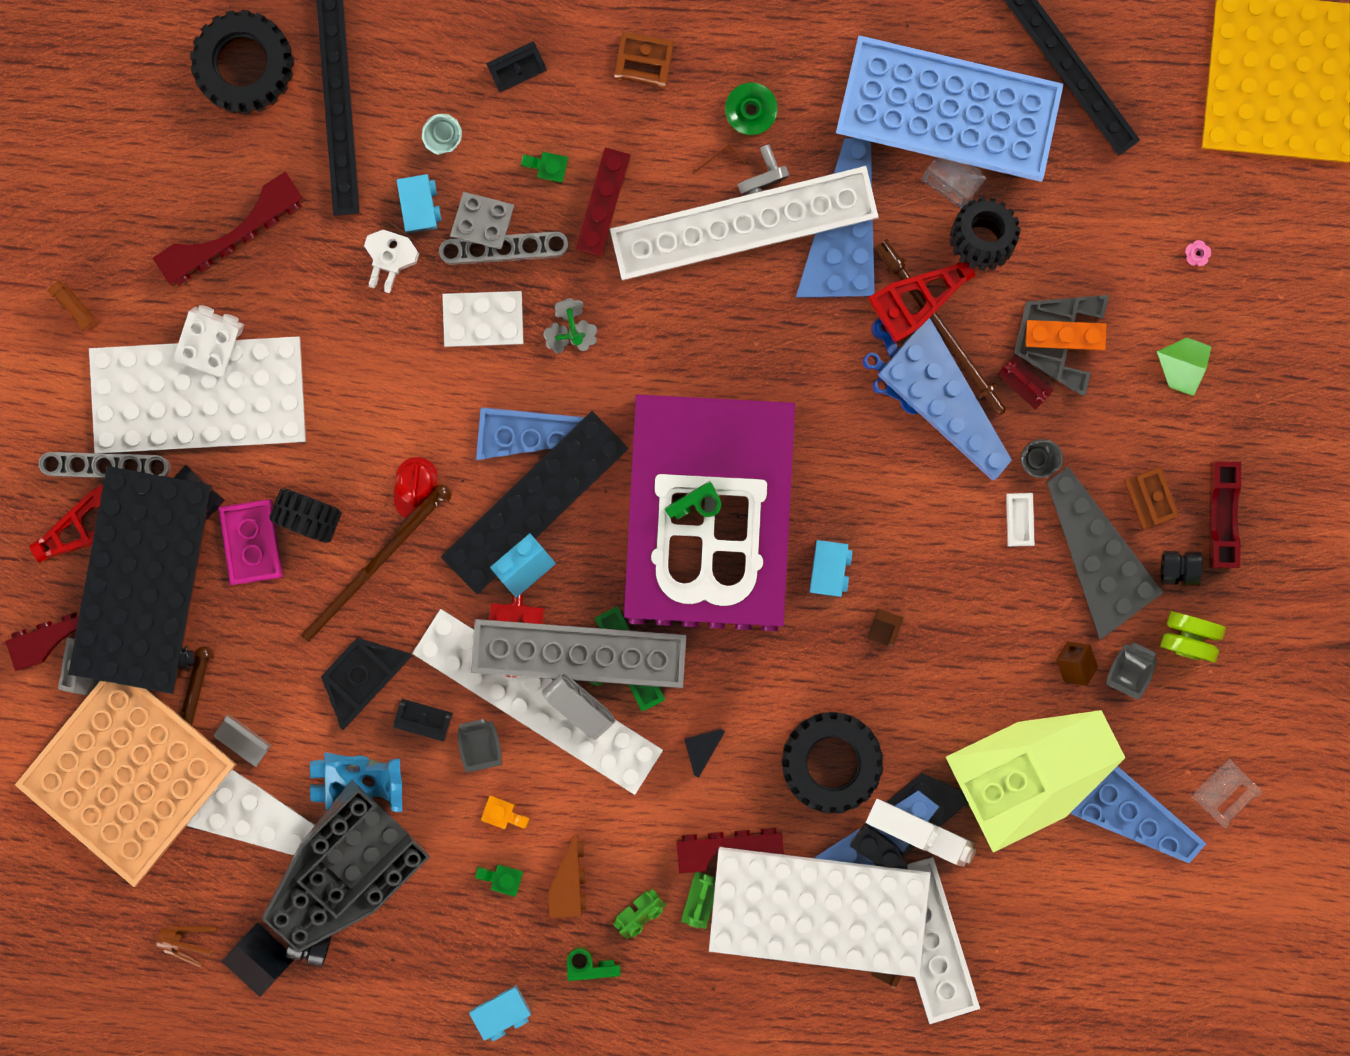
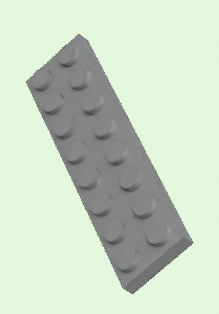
M475 619L471 673L556 679L561 673H564L575 681L683 688L686 635Z

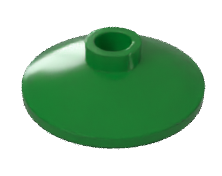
M754 82L744 83L734 88L727 97L725 104V114L729 124L736 131L745 135H757L768 130L774 123L778 111L777 101L773 93L764 85ZM750 105L756 108V113L753 115L746 112V108Z

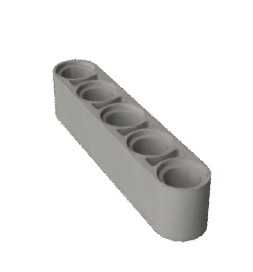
M560 232L505 235L504 242H508L511 245L510 253L500 255L497 252V248L484 245V254L480 257H474L470 251L472 246L477 243L462 239H448L440 245L439 254L448 265L562 257L567 253L569 244L566 236ZM552 239H562L564 247L560 251H552L549 248V243ZM527 240L537 242L538 247L534 253H526L523 250V245ZM454 245L458 247L459 253L457 257L453 259L445 257L444 251L448 246Z
M48 452L41 456L38 463L42 473L54 477L105 478V473L103 474L99 469V463L103 459L110 460L111 467L125 469V465L129 460L134 459L138 464L137 471L154 474L152 472V464L160 460L164 464V471L160 476L168 477L171 473V463L169 460L158 455ZM51 457L57 458L59 463L58 468L53 472H50L46 466L48 459ZM77 458H82L85 462V468L77 473L73 469V462Z

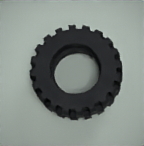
M232 10L227 11L226 15L222 17L219 15L213 17L212 23L208 26L205 24L200 29L202 33L199 37H195L193 42L195 45L194 50L190 53L192 61L191 72L198 88L214 105L231 113L251 114V111L257 110L261 112L266 110L265 107L269 104L273 106L279 101L277 98L281 93L285 94L288 89L287 84L292 80L293 76L292 66H294V58L291 53L292 49L283 32L272 20H268L262 14L251 13L249 10H241V12L236 13ZM239 38H248L259 43L264 49L267 58V66L260 79L244 87L234 86L226 82L218 69V57L222 49L231 41Z
M838 712L815 714L799 723L790 733L787 742H785L782 756L785 781L794 796L813 810L828 814H838L850 809L853 810L864 801H867L880 783L879 780L883 773V753L879 745L880 743L867 725L851 715ZM825 738H840L848 742L857 756V768L854 776L846 784L839 787H826L817 783L808 770L807 760L812 747Z

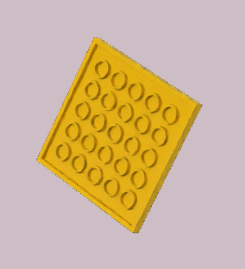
M1216 0L1202 149L1350 163V4L1319 0Z

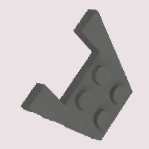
M1099 295L1026 302L1013 354L1077 394L1085 396L1091 373L1064 366L1068 349L1025 347L1026 321L1075 322L1076 314L1103 320L1109 296Z

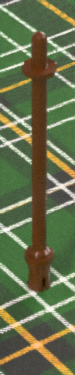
M888 239L874 248L888 266L886 269L889 273L897 274L900 280L911 278L905 269L904 262L906 260L903 257L900 258ZM919 290L909 291L922 309L925 306L926 300ZM935 312L930 319L941 337L981 390V393L977 396L978 399L985 396L996 413L1004 414L1006 408L993 391L998 385L996 383L991 386L988 384L941 317Z

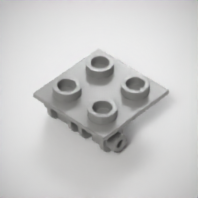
M463 192L450 236L502 249L507 229L511 223L514 204Z

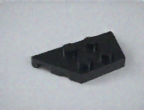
M356 638L328 668L321 678L342 730L356 718L413 656L411 653Z
M922 772L886 801L895 806L919 790L939 806L938 810L928 821L939 827L968 804L962 790ZM910 844L903 852V855L905 856L916 846Z

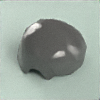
M1035 439L1029 442L1021 452V465L1025 472L1034 478H1048L1062 467L1063 453L1060 447L1049 439Z

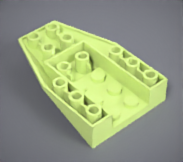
M1102 710L1017 722L947 756L946 759L994 853L1067 817L1125 759V756Z

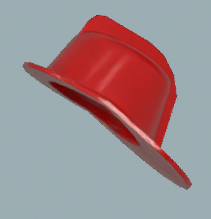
M412 457L405 460L398 468L394 489V505L398 513L404 518H408L433 492L434 487L438 484L437 470L429 460L421 457Z

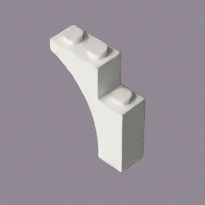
M876 799L866 821L867 824L959 866L965 867L966 862L970 864L976 853V849L973 848L975 842L936 826L880 799Z

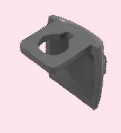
M1134 642L1130 646L1125 644L1110 668L1106 685L1139 700L1153 676L1157 662L1155 658L1156 653Z
M481 719L459 724L458 746L466 773L502 765L500 741L493 721Z

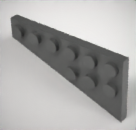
M1067 466L1046 483L1059 517L1098 638L1101 640L1160 596L1163 591Z

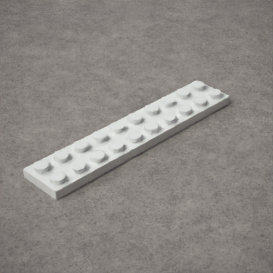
M864 166L611 228L610 232L621 278L624 281L878 219L879 217L867 167Z
M440 609L412 654L634 795L636 794L663 749L617 720L598 739H591L544 698L542 691L554 681L552 679L517 676V678H512L511 676L509 678L506 675L471 673L474 629Z

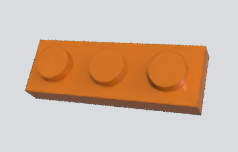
M1027 320L1025 347L1104 351L1106 349L1107 323Z

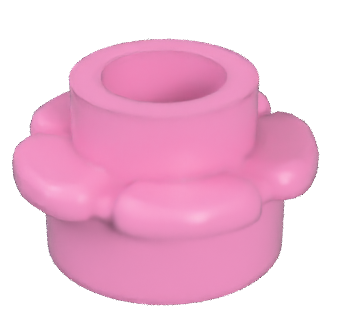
M1194 241L1193 244H1189L1186 247V260L1193 266H1204L1208 263V258L1211 257V249L1203 241ZM1197 251L1201 253L1200 256L1196 255Z

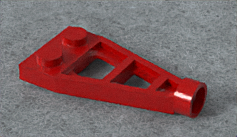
M958 262L952 266L894 282L868 297L869 302L895 343L917 331L964 282L975 277L974 269L968 267L970 263L965 262L963 264ZM942 278L947 285V290L937 298H933L926 287V283ZM919 290L926 300L925 306L917 314H910L901 300L903 293Z
M103 484L90 491L41 539L29 545L33 556L39 563L48 558L92 546L95 531H86L82 524V518L93 507L99 508ZM75 524L81 535L80 538L68 544H63L59 537L60 532L69 525ZM44 545L49 546V551L45 549Z

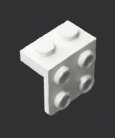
M204 305L194 307L188 312L174 359L179 363L215 376H223L236 338L242 334L245 324L238 322L239 319L229 314H224L223 316L214 314V309Z

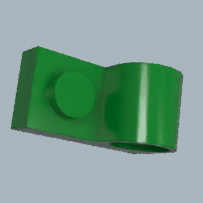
M708 481L664 509L669 518L675 516L679 519L691 512L689 507L694 504L701 515L712 517L719 513L721 500L711 481ZM707 496L713 497L716 500V506L711 511H705L701 508V501Z
M575 947L569 952L567 957L568 981L621 976L620 963L614 964V959L600 960L598 961L599 965L593 966L591 952L585 947ZM581 953L587 958L586 965L583 967L575 966L572 962L575 954Z

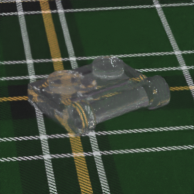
M1228 758L1191 796L1226 830L1231 825L1230 821L1254 797L1258 798L1263 792ZM1243 784L1247 790L1221 814L1217 808Z

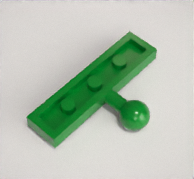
M618 606L594 618L600 629L630 631ZM589 682L593 686L604 684L603 682ZM628 684L642 712L666 700L657 686Z

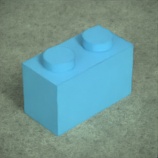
M428 174L397 179L405 232L410 234L438 229L437 222H441L442 219L439 206L434 207L433 196H437L435 180L430 181Z
M530 533L490 568L517 598L556 563Z
M816 540L809 593L841 597L842 592H847L849 577L844 576L845 567L851 566L852 550H848L849 544Z
M517 985L473 1008L469 1012L483 1040L485 1041L490 1038L492 1042L506 1034L504 1030L513 1025L516 1029L529 1022L527 1017L532 1013Z

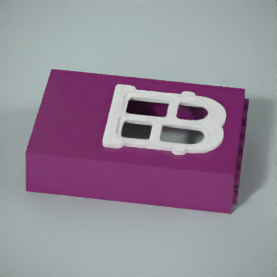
M636 394L624 618H629L630 624H645V619H655L656 625L672 626V620L682 621V626L698 627V622H709V628H725V623L735 624V629L751 630V625H761V630L778 631V626H784L795 403ZM711 481L718 496L733 495L748 498L747 538L744 541L717 540L714 537L715 516H704V522L699 526L677 525L671 522V518H669L664 508L671 504L674 493H690L706 482ZM705 497V511H711L715 508L716 500L713 497ZM673 535L698 536L702 538L701 571L696 580L691 583H679L669 573V540ZM715 551L743 552L746 555L745 573L740 582L735 585L726 586L716 581L712 572V558Z

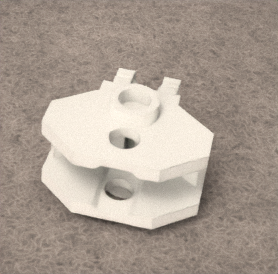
M381 230L367 236L364 247L373 258L372 266L374 267L368 287L375 288L379 280L380 271L384 270L389 272L384 285V292L390 293L396 275H399L400 270L417 263L419 253L408 237L386 230ZM396 241L397 246L393 249L390 248V243Z

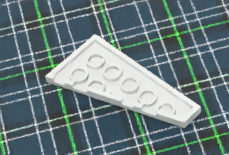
M232 770L187 826L295 855L300 843L315 824L296 813L293 809L244 776Z

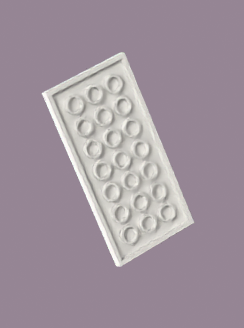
M300 337L236 340L225 374L220 377L177 362L174 359L178 343L89 348L95 453L306 442Z
M720 847L718 850L709 952L920 977L931 872Z

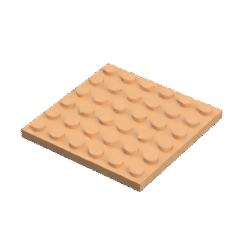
M100 681L15 786L128 883L136 887L237 764L150 690Z

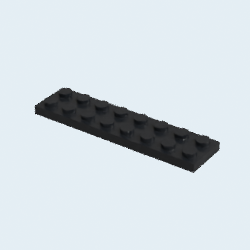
M592 410L459 538L441 558L478 595L497 576L490 568L528 534L531 533L536 539L629 448Z

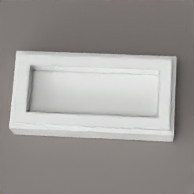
M1033 493L1006 494L1007 546H1035Z

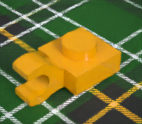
M490 795L481 821L502 829H506L508 823L525 829L530 818L514 813L515 804Z

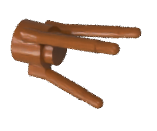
M170 925L169 929L161 928L156 947L164 950L165 954L173 955L197 967H202L203 964L176 950L182 948L209 956L213 952L182 943V935L178 933L216 932L217 927H178Z

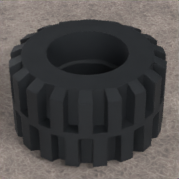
M985 197L979 198L978 202L974 199L969 201L968 205H964L960 212H958L950 231V246L954 247V255H960L959 261L963 264L965 262L970 263L968 267L972 269L975 266L979 267V271H985L986 267L994 270L997 265L1000 267L1004 265L1006 260L1010 259L1019 240L1020 227H1018V217H1013L1014 211L1011 208L1007 210L1005 203H995L996 199L990 198V201H986ZM972 228H988L996 235L998 240L993 242L983 241L974 234Z
M283 488L278 493L269 519L276 525L320 542L329 543L332 540L342 512L334 506Z

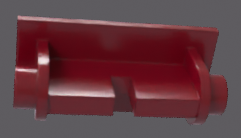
M1016 355L997 374L1035 410L1054 391Z

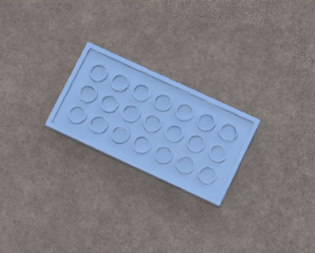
M859 35L836 133L1042 182L1063 84Z

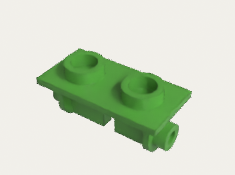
M695 872L681 922L696 928H707L714 903L715 876Z
M653 889L649 892L646 890L633 902L639 909L638 911L634 912L628 906L615 917L616 921L613 925L627 940L640 934L643 926L649 920L658 918L662 914L663 908L667 905Z

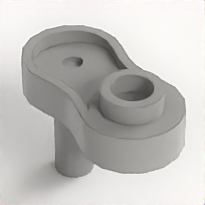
M769 144L760 147L769 172L737 184L741 195L762 192V187L779 182L790 176L786 166L778 168Z

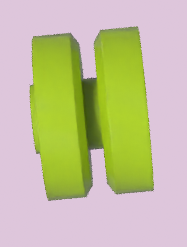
M1170 611L1166 624L1169 628L1181 631V635L1173 633L1163 634L1160 647L1176 652L1175 654L1197 661L1202 659L1216 663L1220 650L1214 645L1205 643V639L1213 641L1223 640L1226 627Z

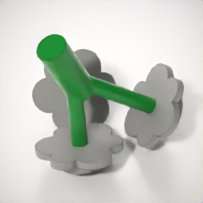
M568 298L555 304V316L569 321L570 329L568 331L565 326H559L557 323H552L550 328H546L543 335L547 340L546 347L548 349H553L557 354L562 353L564 346L569 344V339L571 344L577 345L581 351H586L590 348V345L596 344L597 338L595 335L597 334V327L594 324H588L585 320H581L579 324L574 322V317L582 314L584 306L582 301H574L572 298Z

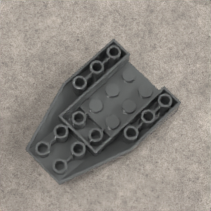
M352 779L300 843L261 918L299 953L373 914L430 856L413 836Z

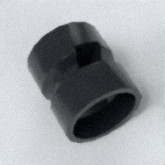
M1164 550L1161 557V584L1177 585L1179 581H1182L1184 585L1200 586L1202 576L1201 552H1185L1183 555H1180L1179 551Z
M332 935L299 953L289 944L286 958L299 962L306 959L307 964L322 968Z

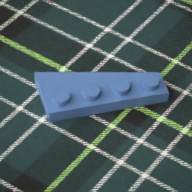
M481 407L476 460L553 449L585 417Z

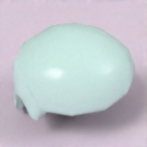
M449 114L433 115L422 128V140L425 147L438 155L453 151L462 139V129L458 120Z

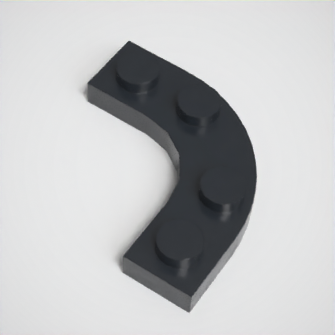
M867 823L862 826L850 842L851 848L871 860L876 866L908 870L906 859L898 846Z

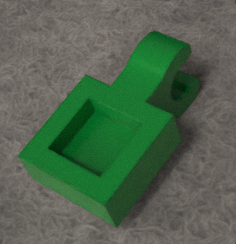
M544 151L542 152L541 159L523 155L521 167L539 170L537 175L539 179L563 184L568 157Z
M497 864L496 871L478 866L475 878L492 882V891L516 897L523 871Z

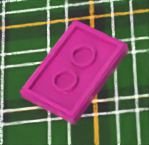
M271 499L218 507L230 585L282 578L283 573L276 527L269 519L273 509Z

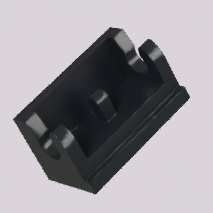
M534 41L486 63L499 93L547 71Z
M402 699L393 728L444 742L453 713Z

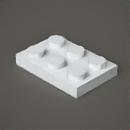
M522 291L443 294L444 347L524 344Z

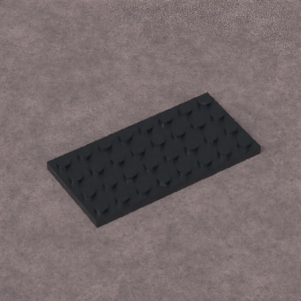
M111 466L106 467L68 675L174 694L212 485Z

